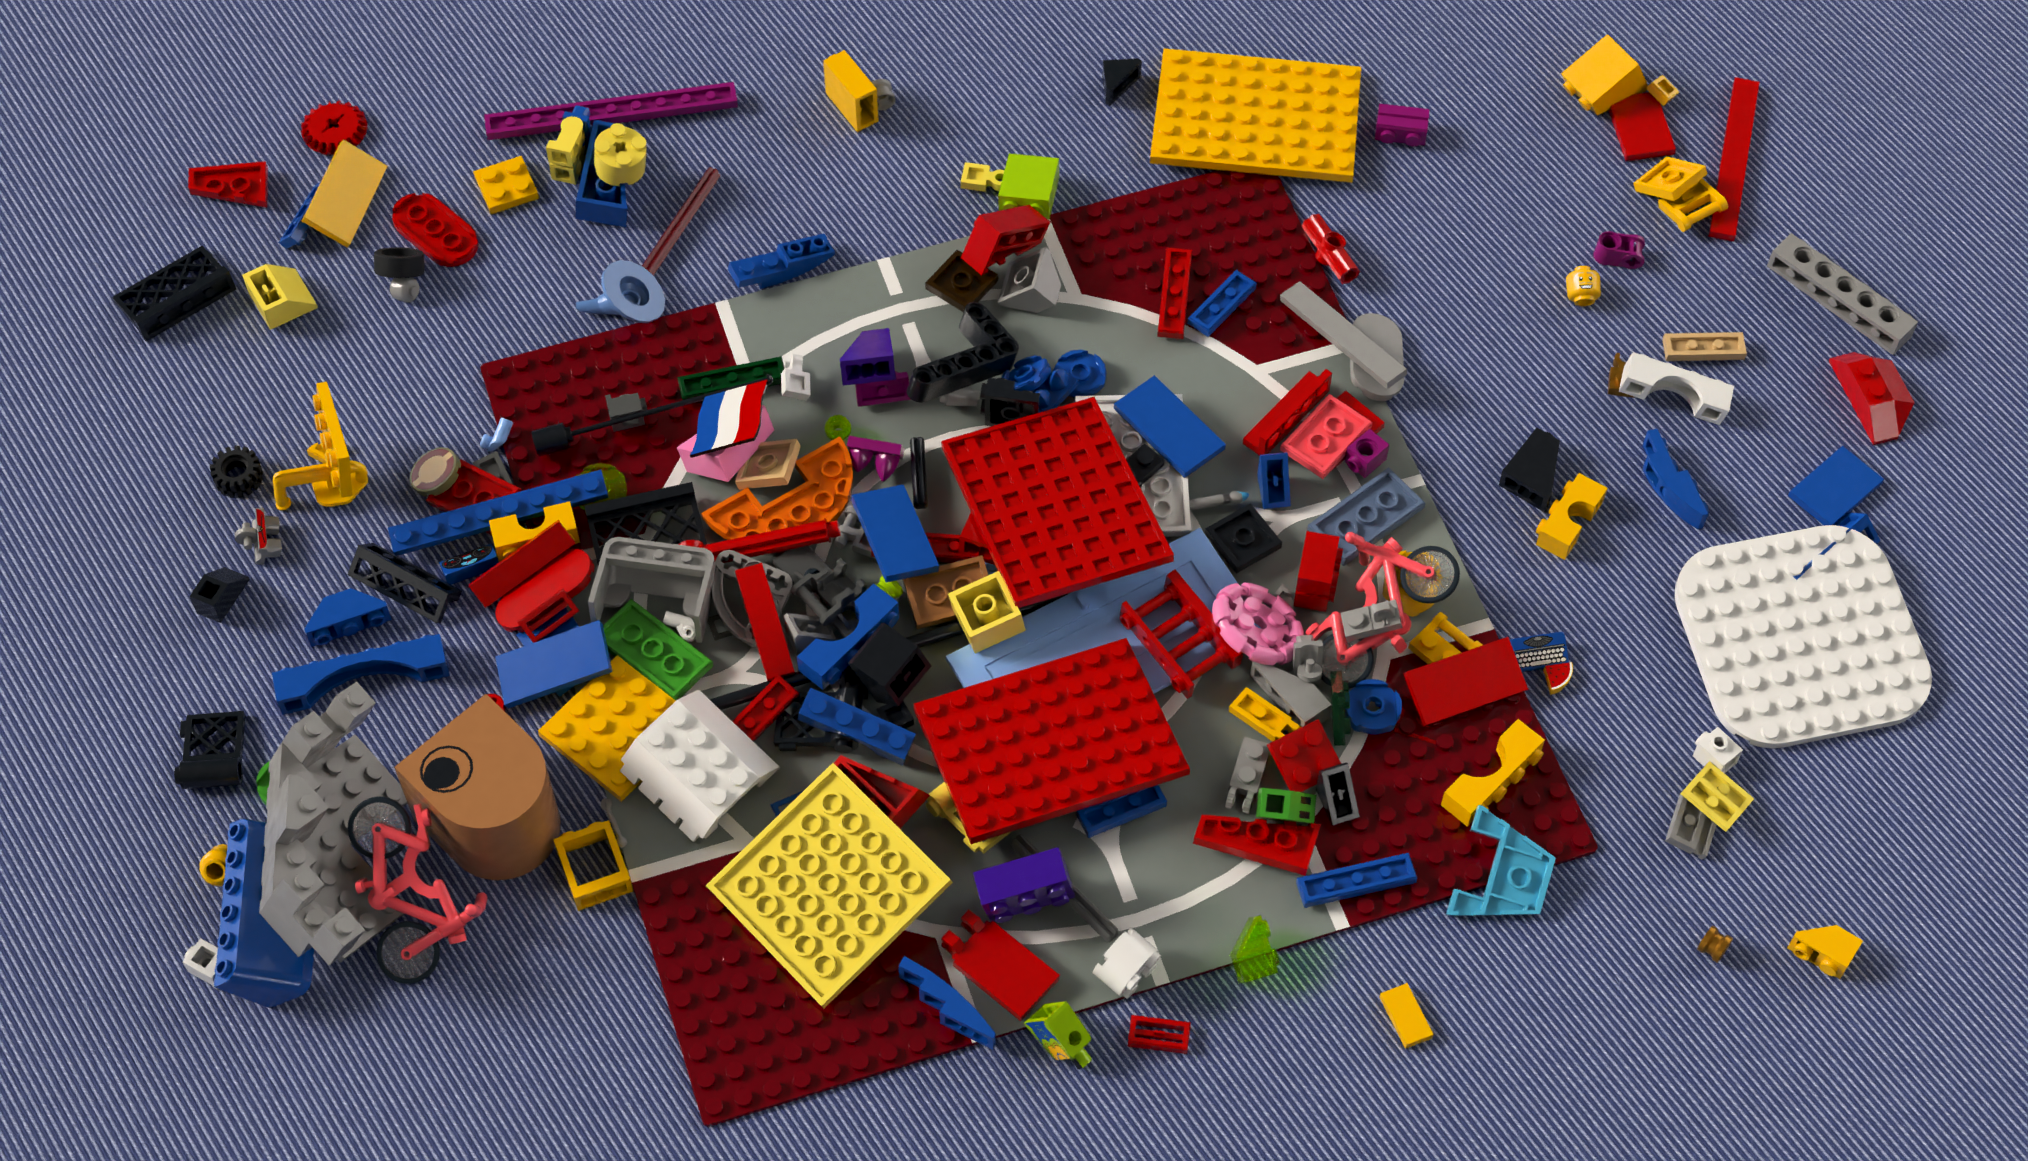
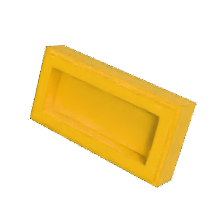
M1408 983L1380 993L1379 998L1405 1049L1433 1038L1434 1034Z

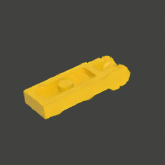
M1248 687L1229 706L1230 713L1272 742L1285 736L1283 734L1285 730L1291 733L1301 728L1300 725L1292 721L1289 715Z

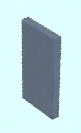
M1388 467L1308 524L1307 530L1339 536L1338 548H1343L1341 564L1345 566L1359 556L1356 546L1345 540V535L1348 532L1356 533L1362 536L1365 541L1375 544L1424 509L1425 502Z

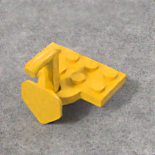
M327 382L316 383L317 395H312L314 409L319 413L314 415L317 431L322 430V433L319 435L321 447L326 449V463L282 470L275 473L273 476V488L276 508L278 510H286L292 504L291 499L287 497L286 487L312 483L316 501L322 506L334 507L352 502L368 484L366 466L349 458Z

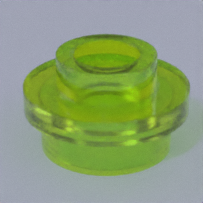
M842 415L831 416L825 423V434L831 440L839 436L844 440L851 434V423Z

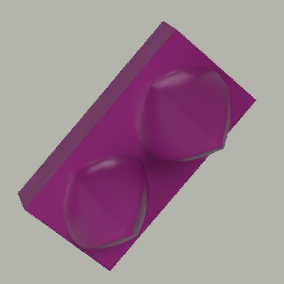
M895 371L896 380L855 384L858 407L911 400L906 391L909 384L908 373Z
M848 436L847 447L852 466L856 472L863 470L871 461L872 456L876 455V470L881 481L884 482L894 473L899 459L903 460L905 449L902 444Z

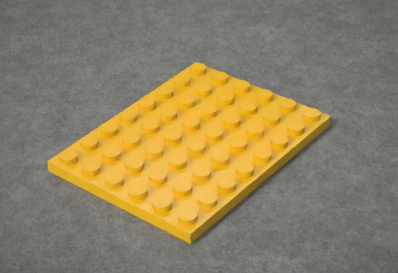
M1164 48L1150 164L1352 183L1361 67Z

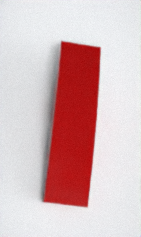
M762 563L735 570L767 681H772L778 674L781 677L795 674Z

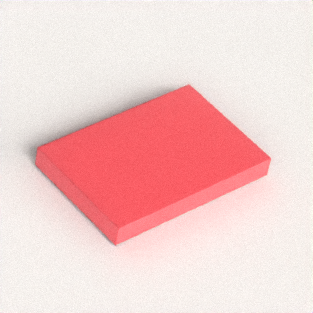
M1328 394L1281 444L1280 451L1287 452L1290 458L1324 479L1345 457L1347 447L1368 429L1372 428V422L1331 394Z

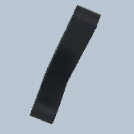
M970 302L964 309L959 330L974 347L915 368L906 390L907 395L915 402H927L988 378L1001 375L1006 370L1010 371L1018 354L1019 344L983 304Z

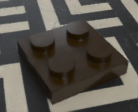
M956 250L925 282V289L964 312L968 303L979 302L998 282V274L988 269V273L981 276L961 259L962 252Z

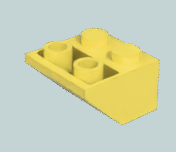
M265 264L242 275L250 297L270 330L318 308L317 303L294 268Z

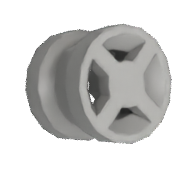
M886 79L872 81L871 83L877 89L878 110L882 111L891 108L895 103V96L891 92L892 85L890 81Z

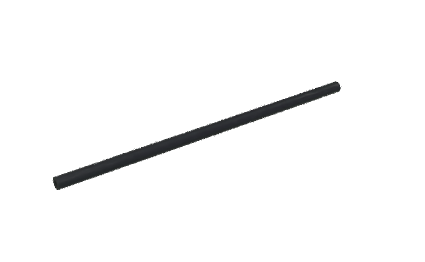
M1068 594L1021 607L1019 610L1022 615H1026ZM959 621L906 638L921 648L965 633ZM849 665V666H848L846 669H844L843 671H845V670H851L852 668H851L850 665ZM799 671L782 677L793 688L812 682ZM771 681L759 683L709 700L720 710L752 701Z

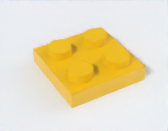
M522 156L473 171L475 180L491 215L539 199L538 191Z
M1666 157L1633 184L1635 192L1675 201L1705 177L1707 170L1705 165Z

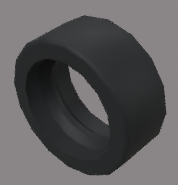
M404 247L376 250L374 252V272L379 276L388 278L421 276L424 274V253L418 249Z

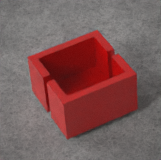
M1306 531L1294 598L1295 607L1326 612L1328 602L1334 603L1343 548H1338L1339 536Z

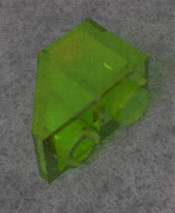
M1261 915L1248 918L1230 953L1238 983H1247L1278 973L1279 957L1275 948L1271 949L1268 940V937L1271 936L1268 922L1265 919L1262 920Z

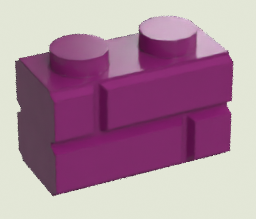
M1379 104L1375 140L1386 144L1396 142L1405 143L1409 146H1425L1430 109Z

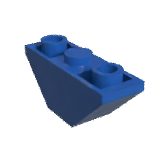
M350 588L324 597L304 630L311 647L325 645L331 640L343 636L354 635L358 631L369 627L381 626L392 619L386 601Z

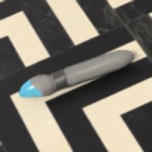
M1233 491L1230 494L1189 500L1190 510H1197L1229 503H1241L1249 497V494Z

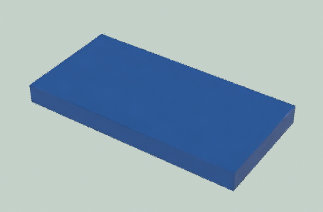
M1155 375L1114 403V410L1184 478L1225 450L1226 444Z
M904 484L852 494L851 502L885 582L939 572V563Z
M600 620L495 656L503 701L508 709L613 672L604 628Z

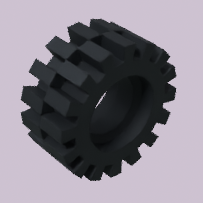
M237 445L234 446L232 451L230 446L225 448L226 453L219 451L217 453L219 459L216 457L212 459L213 464H210V473L218 491H221V494L226 495L228 493L229 497L234 498L235 493H237L238 497L241 498L243 497V492H247L250 495L252 494V487L255 490L259 488L258 482L262 483L263 470L253 450L249 451L248 447L245 446L241 450L240 446ZM243 466L247 468L240 476H227V473L234 467Z

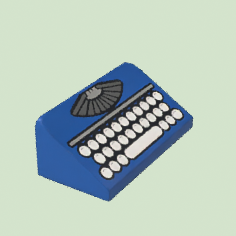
M1564 632L1510 640L1522 672L1544 669L1547 665L1569 663Z

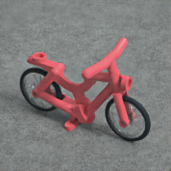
M1348 532L1345 535V540L1355 545L1358 549L1359 563L1362 566L1369 564L1355 585L1358 592L1365 591L1366 600L1363 607L1377 604V590L1372 580L1383 565L1390 601L1396 599L1403 628L1347 642L1339 612H1332L1321 625L1317 622L1313 623L1306 630L1305 635H1313L1314 641H1317L1324 633L1333 630V634L1322 641L1321 679L1323 682L1337 689L1356 687V684L1366 680L1372 671L1374 664L1372 650L1389 639L1398 653H1402L1407 648V644L1400 635H1404L1410 630L1411 620L1403 612L1395 567L1401 569L1400 579L1402 587L1411 598L1421 603H1437L1446 599L1454 592L1460 578L1458 562L1449 551L1438 546H1425L1413 551L1408 557H1404L1398 554L1403 548L1392 537L1383 546H1376L1365 541L1362 536L1356 533ZM1370 555L1374 557V559L1372 560L1371 563H1370Z
M372 797L357 805L348 821V835L352 845L359 853L373 859V880L368 881L367 877L360 878L355 882L357 894L367 891L369 887H373L368 895V902L376 910H383L388 907L438 926L431 931L421 923L403 921L390 926L379 939L376 953L377 961L382 971L396 982L404 984L417 983L426 979L435 970L440 958L439 940L448 937L449 944L467 940L464 926H466L467 922L479 917L484 912L488 896L484 892L478 893L474 904H468L465 907V911L457 913L444 881L436 879L433 885H428L419 878L416 872L418 854L426 852L430 848L427 826H431L432 821L428 808L422 809L421 803L414 805L418 823L417 835L411 833L410 817L401 804L387 797ZM407 846L408 848L403 859V874L387 884V859L397 855ZM410 886L418 894L427 898H438L446 917L398 899L395 896Z

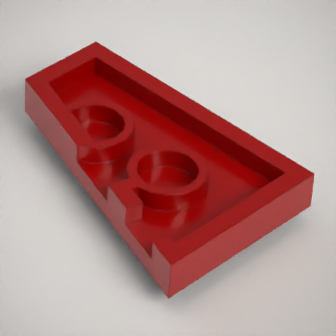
M266 161L189 168L188 189L190 195L267 208L268 167Z

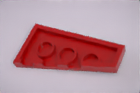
M1201 815L1193 844L1306 876L1321 824L1311 823L1310 826H1297L1296 822L1284 821V824L1267 823L1265 819H1255L1253 822L1241 821L1239 817Z

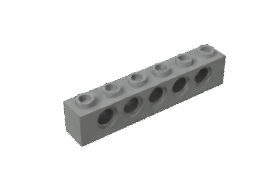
M1791 233L1771 253L1767 267L1890 354L1894 355L1912 337L1918 324L1917 320Z

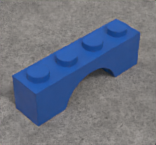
M874 583L855 601V613L859 622L849 636L836 641H824L816 638L797 656L798 671L822 690L829 684H834L838 681L842 671L849 666L848 662L881 623H886L892 628L899 620V602Z
M811 687L798 714L799 721L822 731L834 732L849 737L867 746L877 755L902 766L916 736V733Z

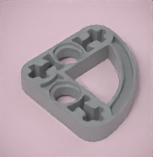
M725 550L717 556L711 586L714 606L724 626L737 639L751 647L757 648L751 633L750 622L744 627L733 616L726 604L723 594V580L726 577L738 582L735 570H738V568L730 566L728 570L724 569L722 561H728L729 558H733L734 565L740 568L742 562L746 563L743 568L762 562L733 550ZM762 563L766 577L767 573L771 574L770 580L774 582H779L780 579L785 580L787 588L781 587L779 591L775 590L774 583L768 581L780 618L791 594L792 578L786 572Z

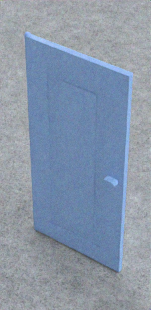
M1198 528L1169 543L1174 554V562L1074 591L1022 617L1026 631L978 653H974L969 644L947 655L946 661L963 688L1127 638L1155 694L1172 685L1171 678L1132 630H1127L1122 625L1119 618L1122 603L1127 601L1134 610L1164 591L1166 575L1176 569L1212 613L1213 602L1216 600V595L1219 591L1230 584L1237 583V581L1201 528ZM1170 600L1143 617L1142 620L1150 630H1153L1181 612V608L1176 601ZM1186 621L1158 640L1167 651H1170L1198 633V628L1192 621ZM1204 641L1175 661L1186 673L1215 654V649L1209 642L1206 643Z

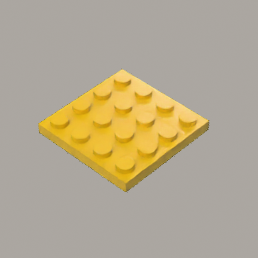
M617 655L611 660L613 672L591 679L538 730L539 737L622 802L642 782L640 780L634 785L620 772L624 765L621 761L622 757L634 740L676 700Z

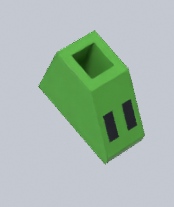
M1260 788L1258 790L1256 818L1314 823L1317 795L1289 790Z

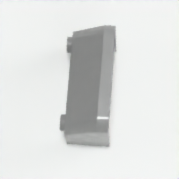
M624 537L611 538L604 545L588 600L591 623L601 619L604 607L618 608L625 605L629 600L631 592L684 599V613L694 619L696 642L702 643L712 602L711 586L715 568L713 553L708 549Z

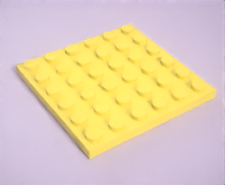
M832 763L706 886L825 1009L953 882Z

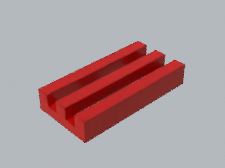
M562 588L517 622L531 641L535 643L580 610ZM563 597V602L529 627L527 626L526 622ZM569 605L571 610L537 635L533 634L532 631Z
M1131 1015L1127 1047L1187 1054L1191 1022ZM1136 1025L1184 1031V1033L1176 1034L1160 1030L1137 1029Z

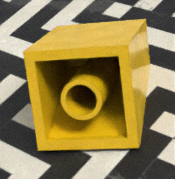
M1608 34L1561 73L1565 81L1563 84L1565 90L1571 96L1576 94L1580 98L1578 102L1586 111L1591 109L1597 116L1610 110L1611 105L1633 94L1647 91L1646 88L1648 87L1639 64Z

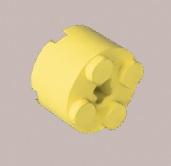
M615 123L610 128L602 131L596 138L594 147V166L598 177L605 183L613 186H620V183L631 185L639 181L645 172L646 139L634 129L625 127L620 123Z

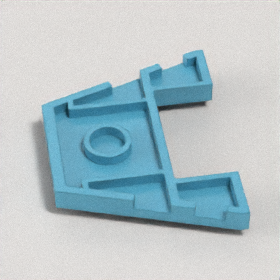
M1478 805L1470 831L1499 840L1483 897L1453 889L1446 915L1540 914L1556 857L1528 837L1517 832L1507 822L1489 812L1486 807Z

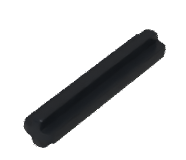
M913 437L910 439L913 505L918 510L928 507L925 444L922 437Z

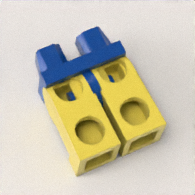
M578 105L574 107L573 112H564L561 132L557 140H549L546 146L552 180L575 185L584 167L592 131L589 119L590 109Z

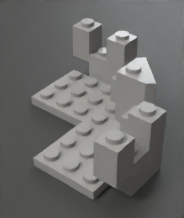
M357 681L337 694L323 714L318 716L313 711L292 725L269 762L270 779L266 803L267 823L264 835L265 855L262 864V899L260 901L259 913L298 957L313 947L328 965H331L336 960L341 963L404 915V913L388 907L383 910L372 908L368 902V895L373 887H369L367 891L357 894L355 882L360 878L367 877L368 881L373 880V869L351 846L352 843L348 835V821L351 813L357 805L372 797H387L397 801L403 807L408 804L401 785L356 734L336 747L341 738L364 722L376 704ZM381 802L372 803L362 808L354 822V834L357 841L370 832L373 825L379 821H385L398 810L389 804Z

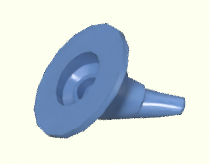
M625 260L610 263L603 271L601 280L603 294L595 299L576 302L577 311L592 314L622 315L636 323H650L657 320L665 308L664 293L656 278L643 266Z

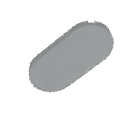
M1367 313L1357 317L1353 325L1404 366L1402 334L1398 326L1392 320L1380 314ZM1350 359L1351 381L1355 388L1359 387L1362 390L1361 394L1367 398L1376 401H1387L1392 399L1393 396H1397L1402 389L1404 377L1386 389Z

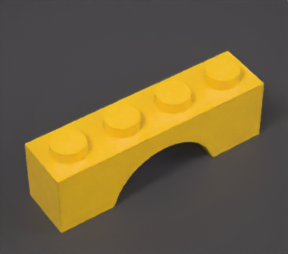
M1517 719L1500 736L1496 751L1501 759L1502 767L1496 773L1486 777H1472L1462 774L1444 792L1441 806L1468 827L1473 822L1478 805H1482L1489 810L1488 806L1493 801L1499 802L1506 794V788L1511 783L1517 784L1526 772L1524 769L1529 764L1534 766L1538 763L1544 754L1541 750L1545 740Z

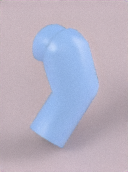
M501 417L493 437L484 434L480 446L488 449L487 451L489 452L495 451L506 442L514 422Z

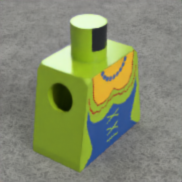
M1067 1001L1043 1004L1023 1023L1054 1059H1070L1078 1070L1085 1067L1092 1060L1091 1056L1084 1049L1091 1041V1036Z

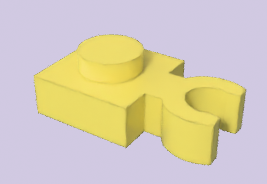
M965 162L960 182L961 188L986 192L987 186H990L994 190L999 191L1002 181L997 180H1002L1004 170L990 172L989 165Z

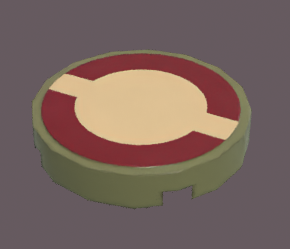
M438 447L429 450L415 462L410 472L409 481L412 488L424 497H428L427 495L430 494L434 496L442 494L456 482L459 476L457 473L458 467L461 469L460 459L449 448Z

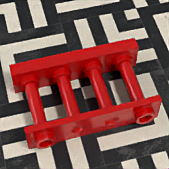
M1176 569L1166 575L1164 591L1134 610L1127 601L1122 603L1119 617L1122 625L1127 630H1132L1171 678V684L1178 693L1182 692L1187 699L1192 697L1195 685L1193 681L1218 664L1227 663L1231 670L1241 664L1244 653L1241 651L1237 653L1226 643L1220 635V628L1215 626L1213 614ZM1170 600L1176 601L1181 608V612L1155 629L1150 630L1143 622V617ZM1186 621H1192L1198 628V633L1170 651H1167L1158 639ZM1204 641L1206 643L1209 642L1215 649V654L1185 673L1175 660Z

